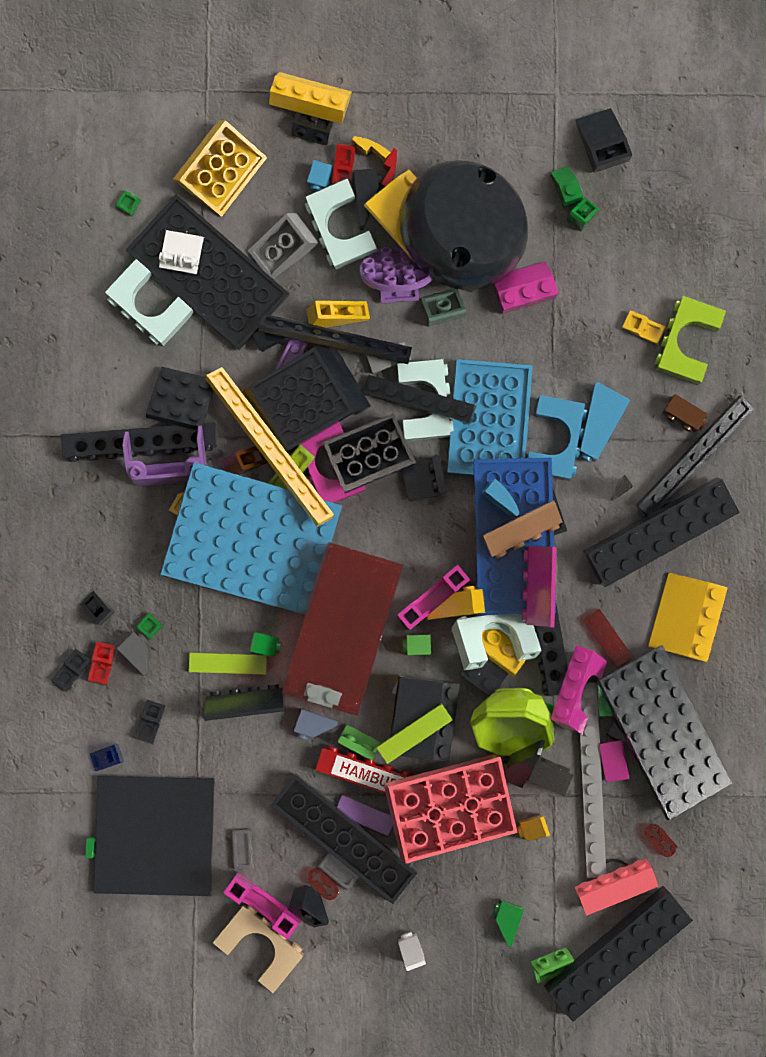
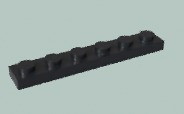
M368 375L363 393L470 425L477 407L474 404Z

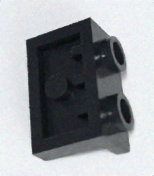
M297 112L293 121L291 135L327 145L334 122Z

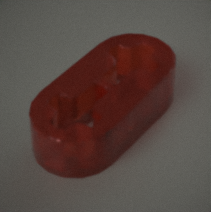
M648 825L645 829V836L661 855L665 857L673 856L676 852V845L659 825ZM652 828L659 830L657 832L660 837L659 840L654 836L650 837V830ZM662 841L667 845L671 844V851L669 853L662 851L664 849V846L661 844Z
M320 868L310 870L308 873L309 883L326 900H334L339 893L337 884ZM313 872L316 874L321 873L320 879L323 881L322 884L318 880H312ZM325 884L329 888H331L332 886L335 888L334 895H326L327 890L324 887Z

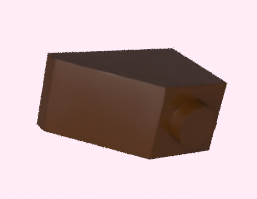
M256 446L235 452L221 461L225 471L238 475L268 463Z

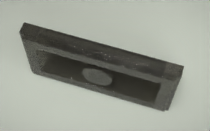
M626 475L619 479L611 496L612 501L633 488Z

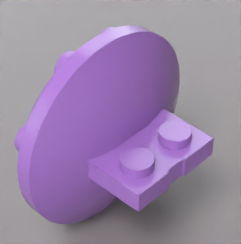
M384 247L381 251L364 259L360 266L362 281L369 287L380 290L381 303L419 300L418 288L427 285L433 280L417 266L401 247L394 249ZM394 251H400L399 254H392Z

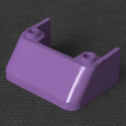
M198 426L197 434L199 456H191L185 462L144 465L140 461H133L129 432H125L123 452L126 472L130 480L137 486L187 482L193 462L207 465L202 426Z

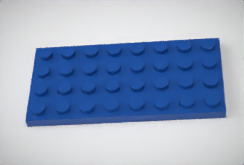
M552 458L474 460L477 590L483 589L485 613H478V615L522 614V609H526V601H522L523 589H526V582L523 581V570H527V562L523 561L524 550H527V546L554 547V531L549 533L546 530L541 533L542 537L531 541V539L523 541L524 546L516 550L511 547L506 550L507 554L500 558L490 556L481 536L553 501ZM496 479L506 488L518 507V516L510 517L481 494L490 481ZM555 593V613H556V593Z

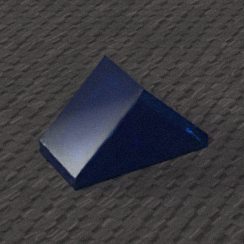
M119 744L90 753L96 772L124 762Z

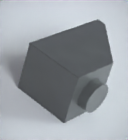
M133 632L117 649L144 676H147L149 674V645L146 643L148 639L141 632L139 634Z

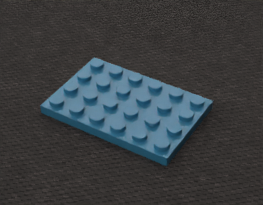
M456 360L453 399L474 404L477 407L471 425L451 420L453 421L454 431L450 432L447 473L474 475V460L518 459L526 457L533 365Z

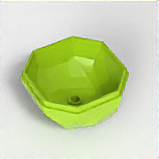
M526 688L497 689L495 693L491 694L474 710L470 722L478 747L498 756H511L512 753L539 740L545 741L543 752L550 748L554 742L552 715L542 696L536 695Z

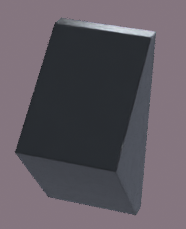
M94 591L80 604L97 625H102L115 612Z

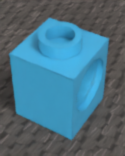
M316 160L313 161L307 180L308 187L311 190L318 192L327 188L332 173V165Z

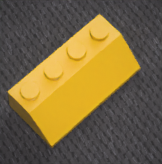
M279 72L275 76L270 89L269 104L342 124L352 91Z

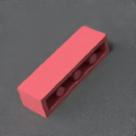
M646 858L637 860L626 867H620L611 873L600 875L591 881L583 882L574 888L587 916L659 886L653 869Z

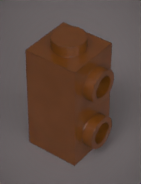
M676 394L671 397L662 412L666 415L665 418L671 422H679L682 424L681 427L688 432H696L698 429L702 430L708 421L705 419L707 416L706 412Z

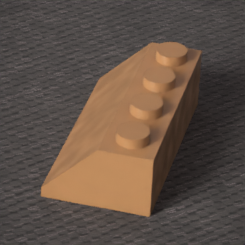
M550 501L482 535L481 538L490 556L500 558L507 554V549L513 547L516 550L525 545L523 541L528 539L534 541L542 537V532L548 530L550 533L560 528L558 524L562 523V519L555 501Z

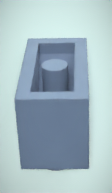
M302 709L294 731L297 732L298 737L308 740V737L313 738L336 727L338 721Z

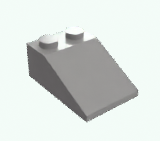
M286 213L248 252L262 270L274 279L304 257L319 242L296 213Z

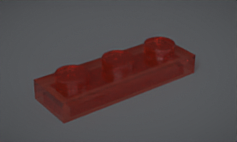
M600 609L583 619L616 667L632 657V654Z

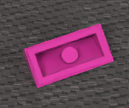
M622 740L599 744L606 782L630 779Z

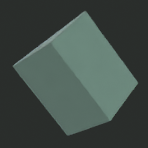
M458 289L421 298L428 326L466 316V308Z

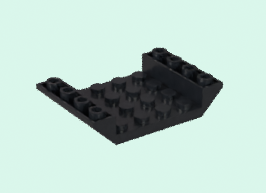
M322 345L310 349L252 383L241 392L287 453L350 415L354 414L356 416L371 407L338 350Z

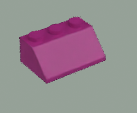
M546 262L512 271L500 282L493 285L502 314L555 299L559 294L554 277Z

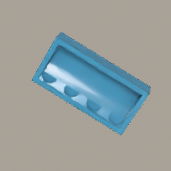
M496 479L490 481L481 494L510 517L518 516V507L510 493Z

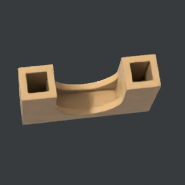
M244 904L217 936L213 944L226 955H229L244 936L251 933H260L267 936L274 945L275 957L258 981L274 993L302 959L304 953L301 951L303 948L296 942L293 944L272 929V923L266 917L262 919L257 915V910Z

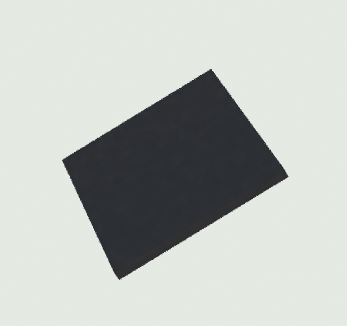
M98 776L94 893L211 896L215 778Z

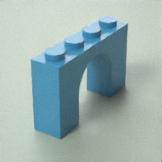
M540 395L537 401L535 417L560 422L568 432L569 442L567 448L560 454L546 455L529 451L527 458H552V477L569 481L576 474L577 465H574L575 458L579 457L580 447L577 444L578 439H582L584 428H581L582 420L585 421L587 409H584L585 404Z

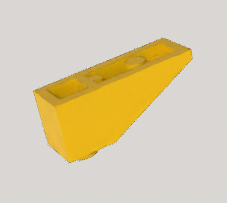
M314 301L306 310L309 324L325 328L368 321L370 319L367 301Z
M474 586L463 587V591L455 592L427 616V619H442L485 613L483 589L475 590Z

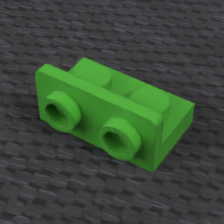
M346 725L338 740V743L370 760H373L377 751L376 747L380 745V741L349 725Z

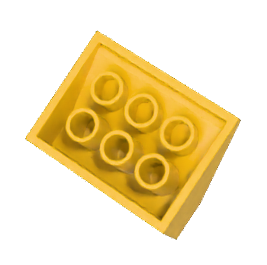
M218 120L173 180L222 217L267 157L226 120Z
M408 170L389 183L367 201L364 206L411 258L402 240L399 225L402 200L416 179V176Z
M668 573L648 647L656 648L663 645L666 652L700 662H707L727 587Z

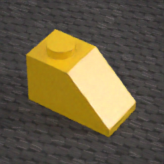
M541 814L519 821L518 833L520 838L524 837L526 841L550 836L544 816Z

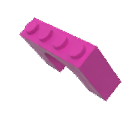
M340 422L301 444L315 457L307 467L310 475L307 476L310 484L315 486L317 493L322 499L334 503L366 491L365 486L344 493L338 479L325 478L316 468V456L324 447L323 442L344 434Z
M458 565L455 566L434 586L401 611L397 617L410 631L470 579Z
M575 646L551 716V720L564 729L582 735L589 717L581 710V696L584 686L590 677L602 678L607 661L594 650Z
M240 872L236 874L224 891L225 895L239 905L243 902L260 912L272 923V929L287 940L300 923V917L288 910L287 906Z

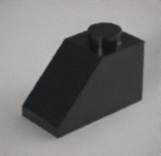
M309 885L294 888L288 910L314 928L328 925L329 919L321 894Z

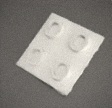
M166 230L162 253L160 252L159 268L197 274L204 237Z

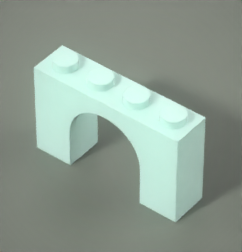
M348 179L306 196V209L309 214L312 213L315 220L312 223L315 230L320 231L322 235L319 240L323 249L327 247L329 254L326 257L330 266L334 265L337 270L378 252L370 231L347 240L337 239L329 233L328 220L332 212L356 200Z
M136 259L105 292L108 296L107 301L114 307L118 305L123 309L121 313L128 320L133 318L137 322L135 326L142 332L146 330L150 334L149 338L156 345L160 343L164 346L194 312L178 297L161 315L147 317L140 314L135 308V296L139 289L152 277V274Z
M443 359L409 362L408 364L397 363L398 381L400 384L421 383L433 388L436 394L446 397L450 394L449 383H445V376H448L447 364L443 363ZM435 414L421 419L403 420V432L406 441L450 437V432L454 431L453 421Z
M522 614L476 615L473 618L461 617L456 620L451 628L464 671L482 668L488 661L482 642V632L487 629L500 630L510 638L518 661L536 658L541 652L534 626L526 625L525 621H522Z

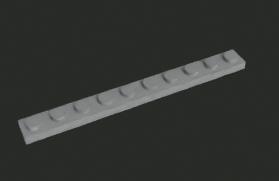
M586 683L581 696V710L589 717L583 735L579 734L586 877L598 878L600 875L606 874L597 683Z

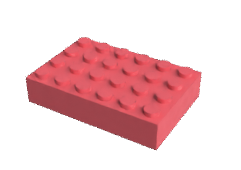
M495 754L384 783L400 858L405 863L517 833L501 757Z

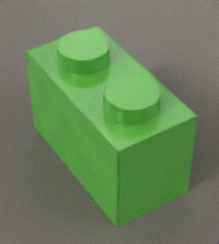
M407 635L406 640H403V652L407 651V655H431L430 635Z

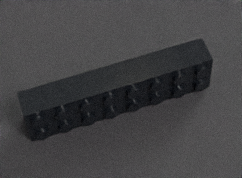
M716 477L583 552L600 584L607 587L740 512L723 479Z
M297 773L271 804L277 811L392 904L417 875V871L413 867L403 862L397 854Z
M662 886L578 956L574 962L565 967L561 973L546 983L544 987L570 1020L574 1022L693 920L673 895Z

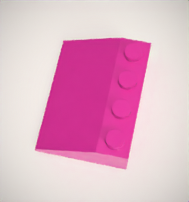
M527 546V550H524L523 561L527 562V570H523V581L526 582V589H523L522 601H526V609H522V621H525L526 625L554 627L556 547Z

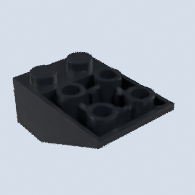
M611 108L575 120L594 173L630 161L632 157L630 146Z

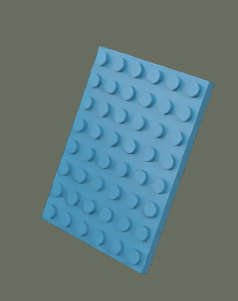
M193 462L160 574L305 615L309 607L307 614L309 616L342 505L323 499L334 516L317 527L289 489Z

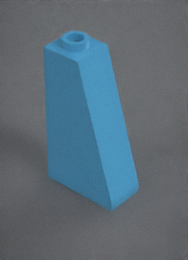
M596 382L592 389L580 443L581 458L588 462L597 461L630 402L628 398L599 382Z

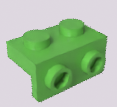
M565 947L531 961L534 980L537 984L556 977L565 967L574 962L567 948Z

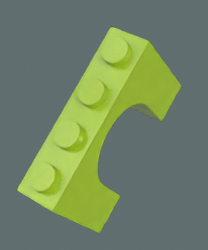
M682 296L680 301L676 300L673 307V311H675L674 318H670L667 329H670L667 336L664 335L661 346L663 350L661 354L658 353L654 364L657 365V371L699 385L702 383L708 364L691 359L680 351L677 344L678 333L681 328L688 325H697L717 332L721 328L726 311Z

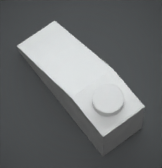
M408 932L401 935L398 944L406 970L409 971L425 965L424 953L417 934Z

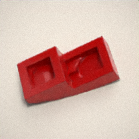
M337 143L332 184L348 179L351 185L356 146Z
M395 148L392 149L384 163V169L388 173L381 184V189L394 180L397 166V149Z
M96 642L88 682L107 686L115 653V645Z

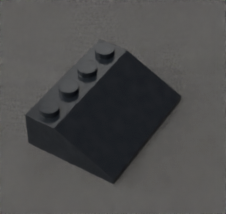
M394 413L323 442L326 454L344 493L416 464Z
M398 676L390 737L441 703L452 718L451 722L400 756L449 761L460 684L445 680Z
M279 684L267 685L268 689L260 690V686L248 688L249 692L233 689L229 690V694L223 695L221 691L210 692V696L205 697L204 721L286 711L284 687L279 688Z

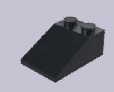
M490 659L482 668L465 671L463 668L459 673L460 676L488 697L495 693L509 674Z

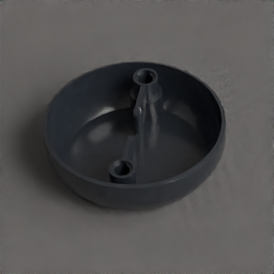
M463 160L438 163L424 171L413 181L401 203L399 225L406 250L423 272L437 282L451 288L479 290L497 284L513 271L526 249L528 221L520 196L502 175L483 164Z

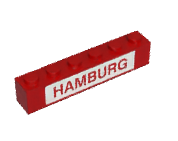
M330 745L327 748L323 747L315 769L316 771L386 794L384 783L412 776V773L401 770L400 773L393 771L394 767L383 764L382 767L375 765V761L364 758V761L357 759L356 754L348 751L345 754L339 753L338 748Z

